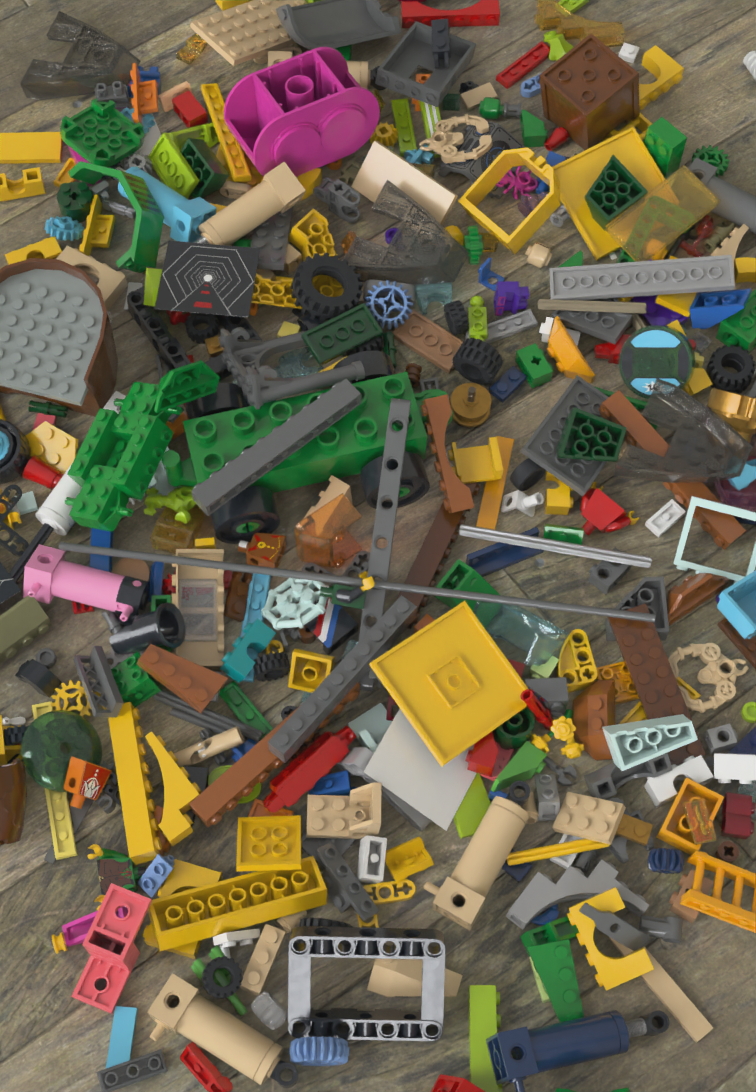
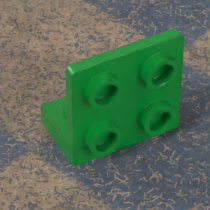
M136 652L111 669L123 702H131L134 708L161 691L160 686L137 665L138 659L141 657L139 652Z

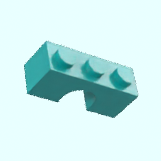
M258 618L253 623L248 622L242 630L244 635L242 637L238 636L232 644L234 647L232 652L228 651L221 660L224 663L220 669L238 683L247 676L256 663L248 656L247 648H252L260 653L276 634L275 631Z

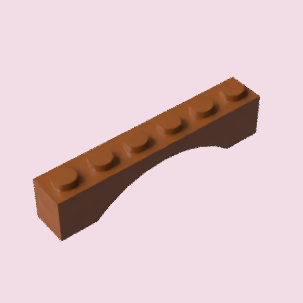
M448 394L425 399L422 401L421 412L427 419L425 428L427 435H430L432 440L430 442V450L432 454L435 453L436 457L434 466L441 478L438 482L441 492L444 491L445 499H443L444 508L449 513L474 508L470 488L463 484L455 475L446 456L445 431L452 414Z

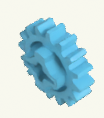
M50 217L45 223L46 233L51 234V237L56 236L58 240L66 241L69 239L73 241V239L79 240L83 236L84 227L82 223H78L77 220L73 221L71 217Z

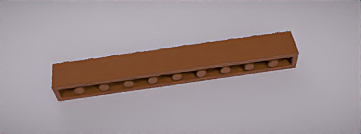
M620 390L602 402L599 408L601 416L608 421L627 428L624 436L626 444L636 450L639 459L648 464L651 472L662 480L665 488L673 492L680 504H683L688 509L691 496L721 503ZM700 506L695 507L693 518H696L701 524L702 529L714 538L716 545L724 550L746 532L741 524L730 514Z
M359 683L350 690L306 739V742L314 737L315 732L319 728H324L330 722L332 716L340 714L349 701L352 702L359 696ZM296 710L189 803L191 811L207 827L217 824L227 810H233L243 796L247 797L253 791V787L256 784L264 782L274 768L278 769L283 765L284 762L269 751L268 741Z

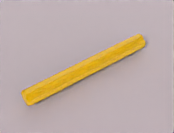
M580 839L512 852L507 857V863L509 866L605 848L609 847L610 844Z

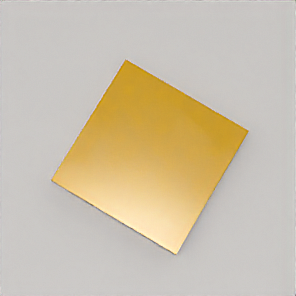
M634 126L552 167L557 175V179L560 180V200L596 261L625 246L649 198L656 196L679 207V201ZM612 155H614L643 185L648 193L642 204L604 231L593 219L585 200V195L595 180H597ZM650 205L652 209H656L655 206ZM642 220L645 224H649L647 220ZM655 221L650 233L664 227V225ZM635 234L637 238H642L640 235Z
M465 601L369 664L441 767L527 707L526 703L521 699V693L528 689V687Z

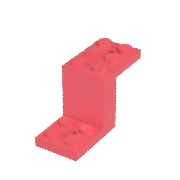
M111 883L82 944L91 956L71 996L72 998L113 1014L140 954L134 944V940L151 905L152 900L150 898ZM120 907L128 908V914L124 918L116 916V912ZM100 979H105L107 987L101 991L97 990L96 982Z

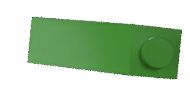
M526 741L495 779L491 791L496 792L510 787L516 781L529 780L536 772L540 774L546 765L544 760L547 754Z

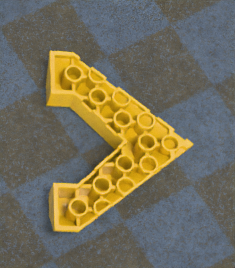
M314 208L292 228L288 241L301 250L303 262H305L308 256L313 259L315 253H319L320 256H324V253H329V257L333 258L336 254L334 241L328 229V221ZM256 273L251 303L302 309L301 306L296 307L295 301L297 298H292L291 296L293 291L291 289L292 279L271 281V279H264ZM327 275L313 277L312 284L319 293L328 297H337L343 294L342 285L336 279Z

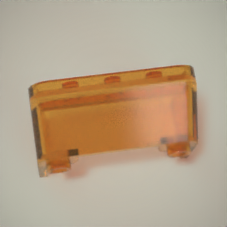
M343 493L301 520L295 526L297 556L302 562L314 563L329 568H340L345 564L346 560L362 550L360 545L346 530L348 526L362 518V516Z

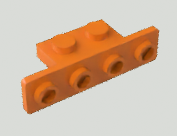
M132 63L133 70H130L133 81L131 91L134 95V98L131 99L134 109L132 118L134 123L138 124L140 122L143 125L142 114L159 112L156 80L141 82L138 66L136 63Z

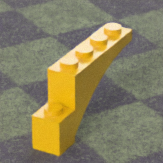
M151 731L145 738L158 759L164 783L163 817L158 827L173 847L193 832L191 827L193 822L186 812L191 809L189 803L202 791L195 782L191 784L187 779L189 774L183 766L179 768L175 763L178 760L173 752L165 750L164 746L166 744L160 735L156 737Z

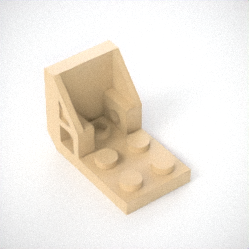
M373 782L350 790L349 796L308 795L306 838L362 839L366 835L378 837L381 826V783Z

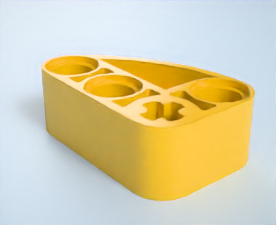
M581 629L573 630L566 638L556 669L557 678L566 677L572 680L573 683L567 684L568 693L585 690L597 678V670L588 637ZM573 639H580L581 643H575ZM577 657H585L587 661H580Z

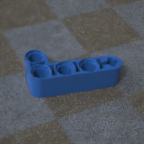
M91 528L90 546L113 548V532ZM90 554L89 567L111 572L112 556Z

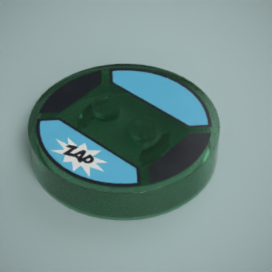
M652 325L637 330L626 340L619 356V370L626 386L636 395L650 400L666 399L679 393L687 386L695 369V354L691 343L680 331L666 325Z

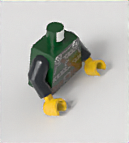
M364 571L358 574L359 578L363 579L364 586L333 583L332 586L321 584L319 596L330 598L332 604L363 609L366 590L373 588L375 582L372 576L367 578L368 572Z

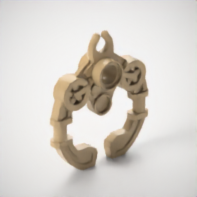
M468 114L462 117L454 116L447 120H440L435 124V132L431 138L419 143V146H421L420 150L434 151V153L441 155V160L444 163L466 162L469 159L477 160V158L484 155L492 147L491 135L481 136L479 139L480 146L472 149L473 152H458L455 146L461 145L464 142V138L461 132L453 133L452 128L458 127V124L466 123V125L476 126L477 132L483 134L489 131L488 121Z
M691 643L688 647L676 648V651L668 659L676 679L679 675L677 663L684 660L685 655L691 654L692 657L700 656V659L708 664L699 671L697 675L698 681L702 684H714L717 686L714 691L715 696H710L709 701L702 702L701 699H690L687 690L679 686L687 709L704 713L705 710L711 708L716 710L719 706L733 699L736 694L734 684L737 676L745 674L749 669L748 666H744L742 670H738L736 664L745 665L746 660L739 658L730 660L721 654L720 648L714 643ZM721 668H726L729 673L722 672Z

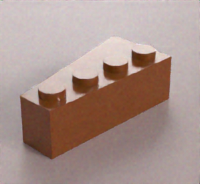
M150 644L137 662L139 667L200 714L228 679L223 675Z

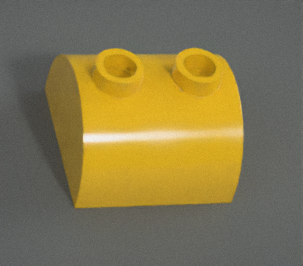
M295 648L292 653L288 687L313 693L334 670L335 657Z

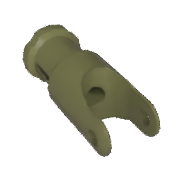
M722 220L710 233L709 238L702 242V248L708 253H713L716 247L735 229L734 222L729 227L724 228L725 220Z

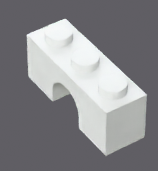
M701 755L696 758L690 756L679 766L676 764L671 765L672 771L655 778H647L648 780L644 787L656 808L675 799L678 793L673 786V782L676 780L684 781L687 777L702 786L710 783L714 776Z

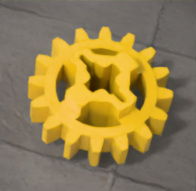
M69 680L68 686L65 683H61L62 689H55L58 693L57 696H51L56 700L54 703H51V706L57 708L53 713H60L58 719L62 720L65 717L68 724L71 719L74 724L78 723L79 718L84 722V716H91L92 714L89 712L91 707L88 699L86 707L83 705L82 698L84 695L86 696L84 688L81 687V681H77L76 685H74L73 681ZM69 689H78L72 694L66 692ZM77 697L76 702L78 703V705H77V706H73V705H72V706L70 707V704H71V703H70L69 699H70V698L75 699V698ZM61 698L64 699V707L62 709L60 706ZM78 710L81 712L75 716L69 715L72 711Z

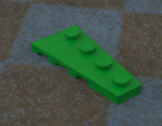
M569 939L527 946L526 950L543 983L544 990L552 1003L551 1005L558 1021L563 1022L584 1017Z

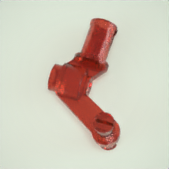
M705 215L702 218V222L699 223L697 227L699 236L692 246L684 240L680 243L679 247L687 251L689 256H703V253L695 248L702 238H707L713 231V218L711 217L709 220L710 215Z

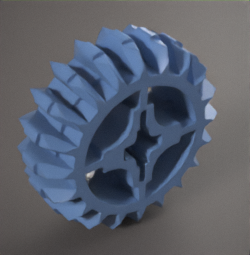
M386 280V286L381 281L379 282V288L373 285L374 291L368 290L370 296L365 297V301L369 302L365 303L366 306L370 308L369 310L376 321L381 323L382 329L385 324H387L388 330L391 329V324L398 328L397 322L404 325L403 319H409L406 313H412V309L408 308L413 306V302H408L412 296H405L408 293V289L402 291L403 285L400 284L399 287H396V281L390 285L389 280ZM383 292H389L386 298H376ZM394 294L400 297L403 306H400V303L394 300ZM391 297V306L386 313V304ZM374 304H377V307L383 310V316L376 312ZM401 311L397 317L388 318L389 313Z
M323 1036L296 1038L291 1041L289 1048L290 1060L292 1063L301 1066L343 1065L348 1062V1041L342 1038Z

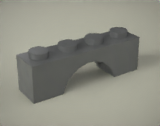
M665 753L624 771H621L613 763L584 775L592 797L606 799L616 795L619 787L630 780L640 777L655 778L673 769L668 753Z

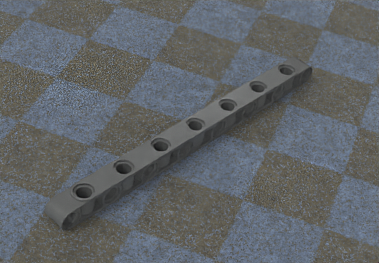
M391 398L367 575V578L372 576L373 579L381 578L382 581L388 582L411 400ZM395 423H401L403 429L394 431L392 426ZM389 462H397L398 467L395 470H389L387 468ZM385 500L393 502V506L390 509L382 507V503ZM379 539H386L388 541L385 548L377 546ZM371 588L366 590L359 641L372 628L367 626V619L375 617L378 621L383 616L386 589ZM369 669L358 683L360 684V690L373 692L375 678H369Z

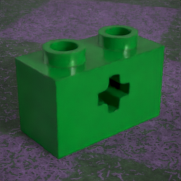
M536 343L516 351L515 362L521 372L527 376L526 380L532 389L551 381L552 373L554 372L551 363L546 361L543 350L539 349Z

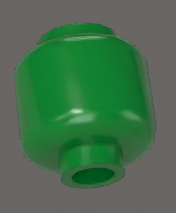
M485 97L483 101H480L479 114L482 115L483 119L497 120L499 115H503L504 105L501 104L499 98Z

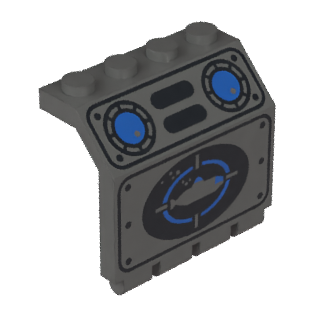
M488 121L489 131L483 134L477 132L476 126L467 125L464 129L466 132L463 135L464 142L456 146L458 152H473L472 149L480 146L479 139L483 135H491L492 147L484 155L477 158V160L469 159L466 162L444 163L442 161L440 164L442 168L438 174L444 177L450 171L464 174L474 183L503 150L526 147L498 123ZM518 166L511 168V172L514 174V176H516V169L518 168ZM510 183L503 187L495 185L487 195L491 198L501 199L504 194L503 191L509 187Z

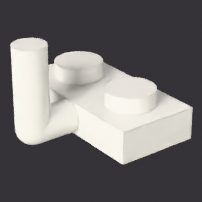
M259 929L226 932L214 936L213 942L214 946L220 945L221 951L230 959V947L236 946V943L239 942L240 946L253 944V940L260 938L261 935Z

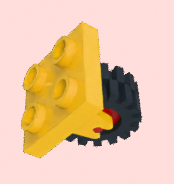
M0 715V766L8 765L7 756L28 752V750L32 751L39 746L37 728L31 727V725L26 727L25 725L4 726L2 715Z

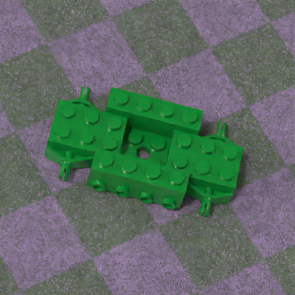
M134 382L125 399H114V405L121 407L119 414L114 410L101 408L96 414L67 473L71 479L82 487L76 498L66 497L67 500H65L66 505L72 506L69 516L79 525L113 532L123 515L131 517L133 514L132 508H126L129 498L142 500L174 433L166 423L172 414L180 415V412H182L180 406H175L158 413L154 411L159 385Z

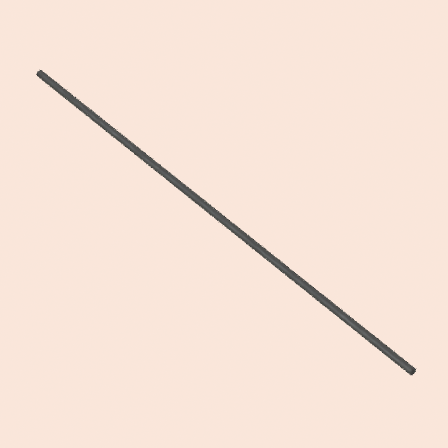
M60 542L59 550L364 586L362 578ZM374 580L375 585L373 587L655 622L656 614L378 580Z

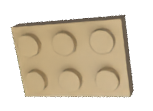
M567 792L552 828L555 832L611 845L626 807L622 803Z

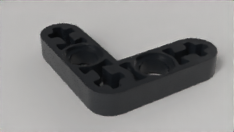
M9 485L0 494V503L6 507L5 513H0V531L6 530L9 533V539L4 541L0 538V545L13 555L20 557L29 544L23 537L6 525L3 520L21 499L22 490L17 485ZM9 490H15L17 498L12 497L9 501L4 500L10 495ZM15 537L16 540H14L13 542H15L16 544L22 543V549L24 551L21 550L18 552L16 551L17 546L12 543L9 546L8 543L11 542Z

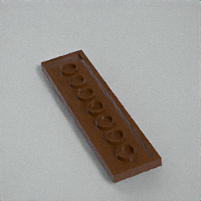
M646 603L625 610L649 613ZM608 617L647 720L683 714L692 721L654 623ZM694 724L693 727L698 740L667 752L671 765L682 764L690 756L696 758L700 755H706Z

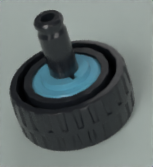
M0 419V484H5L22 474L30 459L31 449L28 439L21 430L9 421Z

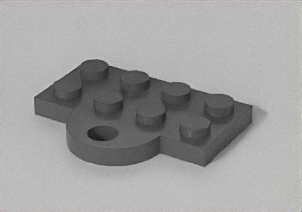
M608 298V301L619 302L618 298ZM594 299V300H586V301H602V300H601V299ZM554 310L551 314V318L554 319L559 316L563 325L613 344L617 343L633 320V315L629 313Z

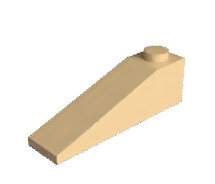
M376 958L367 990L385 997L421 996L423 959ZM445 968L444 997L457 996L463 975Z

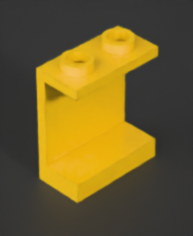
M490 437L488 445L457 449L456 443H451V450H448L449 461H453L451 468L463 484L502 479L503 466L497 437Z

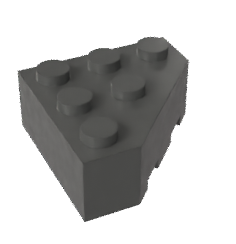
M644 577L614 609L628 610L646 603L649 613L656 614L655 622L653 623L660 640L665 641L669 634L664 577ZM607 617L605 621L606 641H616Z

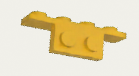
M94 195L90 205V214L87 215V226L83 231V242L79 247V251L87 256H90L92 247L109 248L116 220L114 215H100L102 202L99 195Z

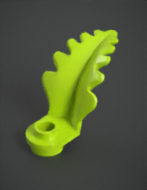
M556 30L544 34L543 41L550 44L549 59L551 61L559 60L573 48L564 39L563 34H557Z

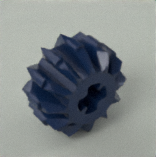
M667 848L652 849L648 857L649 869L658 873L678 874L683 871V853L679 850Z

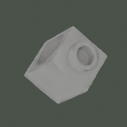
M730 723L708 729L703 736L710 755L733 749L738 741V735L735 729H732ZM718 736H724L727 742L720 741Z

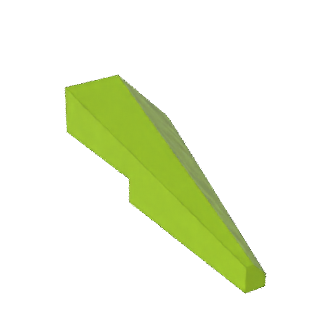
M213 122L168 133L180 151L188 138L202 139L209 148L219 142Z

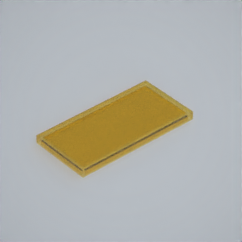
M683 165L607 224L605 231L635 262L648 261L719 205L720 200Z

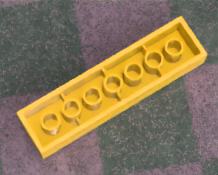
M314 856L301 859L300 870H269L248 873L153 899L148 910L159 951H164L326 905L327 888Z

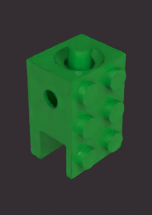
M756 289L750 294L744 309L721 321L715 338L728 347L735 345L737 348L740 346L742 350L746 349L749 353L756 348Z

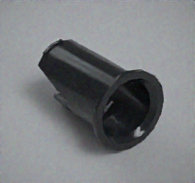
M169 602L159 605L156 611L129 617L127 621L118 620V622L123 623L126 627L110 636L109 640L113 651L118 655H127L146 650L150 644L157 647L165 645L173 649L179 647L184 642L186 635L184 618L174 604Z

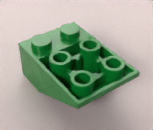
M459 559L436 586V588L500 595L481 575ZM435 596L452 609L465 601L483 626L488 623L502 605L500 603Z

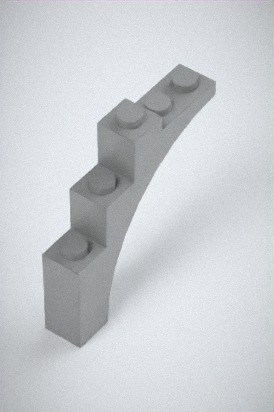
M601 859L588 878L584 876L580 869L573 868L572 866L568 867L556 884L553 883V880L548 875L537 872L509 909L506 917L523 930L533 918L556 904L576 899H588L615 886L625 908L635 915L641 917L649 907V904L646 903L644 897L630 891L624 882L617 881L615 877L619 872L615 866Z

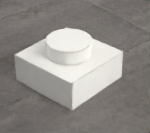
M624 43L619 57L624 61L634 63L640 47Z

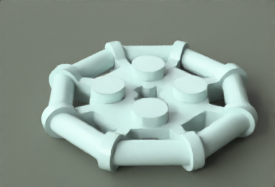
M289 578L275 589L268 591V598L264 608L261 610V614L264 618L268 619L276 630L296 627L302 629L312 619L325 613L328 597L319 596L321 584H325L320 581ZM317 587L319 591L314 592L313 589ZM274 601L277 602L275 607H273ZM280 614L281 617H280V618H276L275 615Z

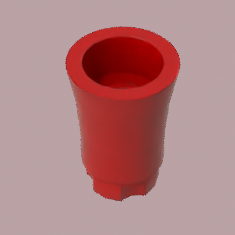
M37 455L28 461L23 472L24 479L36 482L51 490L55 488L64 475Z

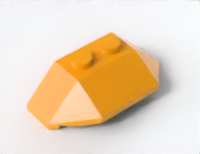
M559 316L555 317L548 340L547 352L551 358L554 357L557 362V369L560 373L563 372L565 377L575 379L578 375L586 382L593 383L595 380L594 372Z

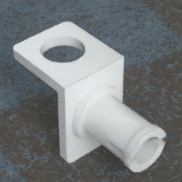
M519 490L503 496L501 512L505 513L518 509L533 517L536 505L544 502L543 495L537 492L528 496ZM512 498V503L507 507V501Z

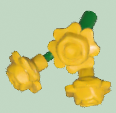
M566 709L564 716L553 720V726H551L549 734L541 737L533 733L530 737L532 740L530 743L546 754L549 752L547 743L553 735L556 739L561 737L562 741H567V745L561 748L562 755H566L567 758H578L581 756V752L584 751V744L576 743L573 737V731L576 730V726L572 723L573 711L571 709Z

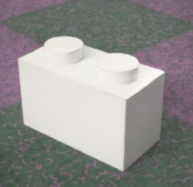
M714 753V779H718L719 783H731V779L739 780L740 784H752V780H756V754Z
M366 835L360 839L356 877L359 882L377 884L383 881L387 838Z

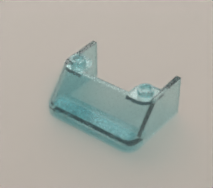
M477 601L473 613L493 640L495 638H502L528 653L525 660L526 665L540 666L541 664H546L564 643L568 634L561 628L517 605Z

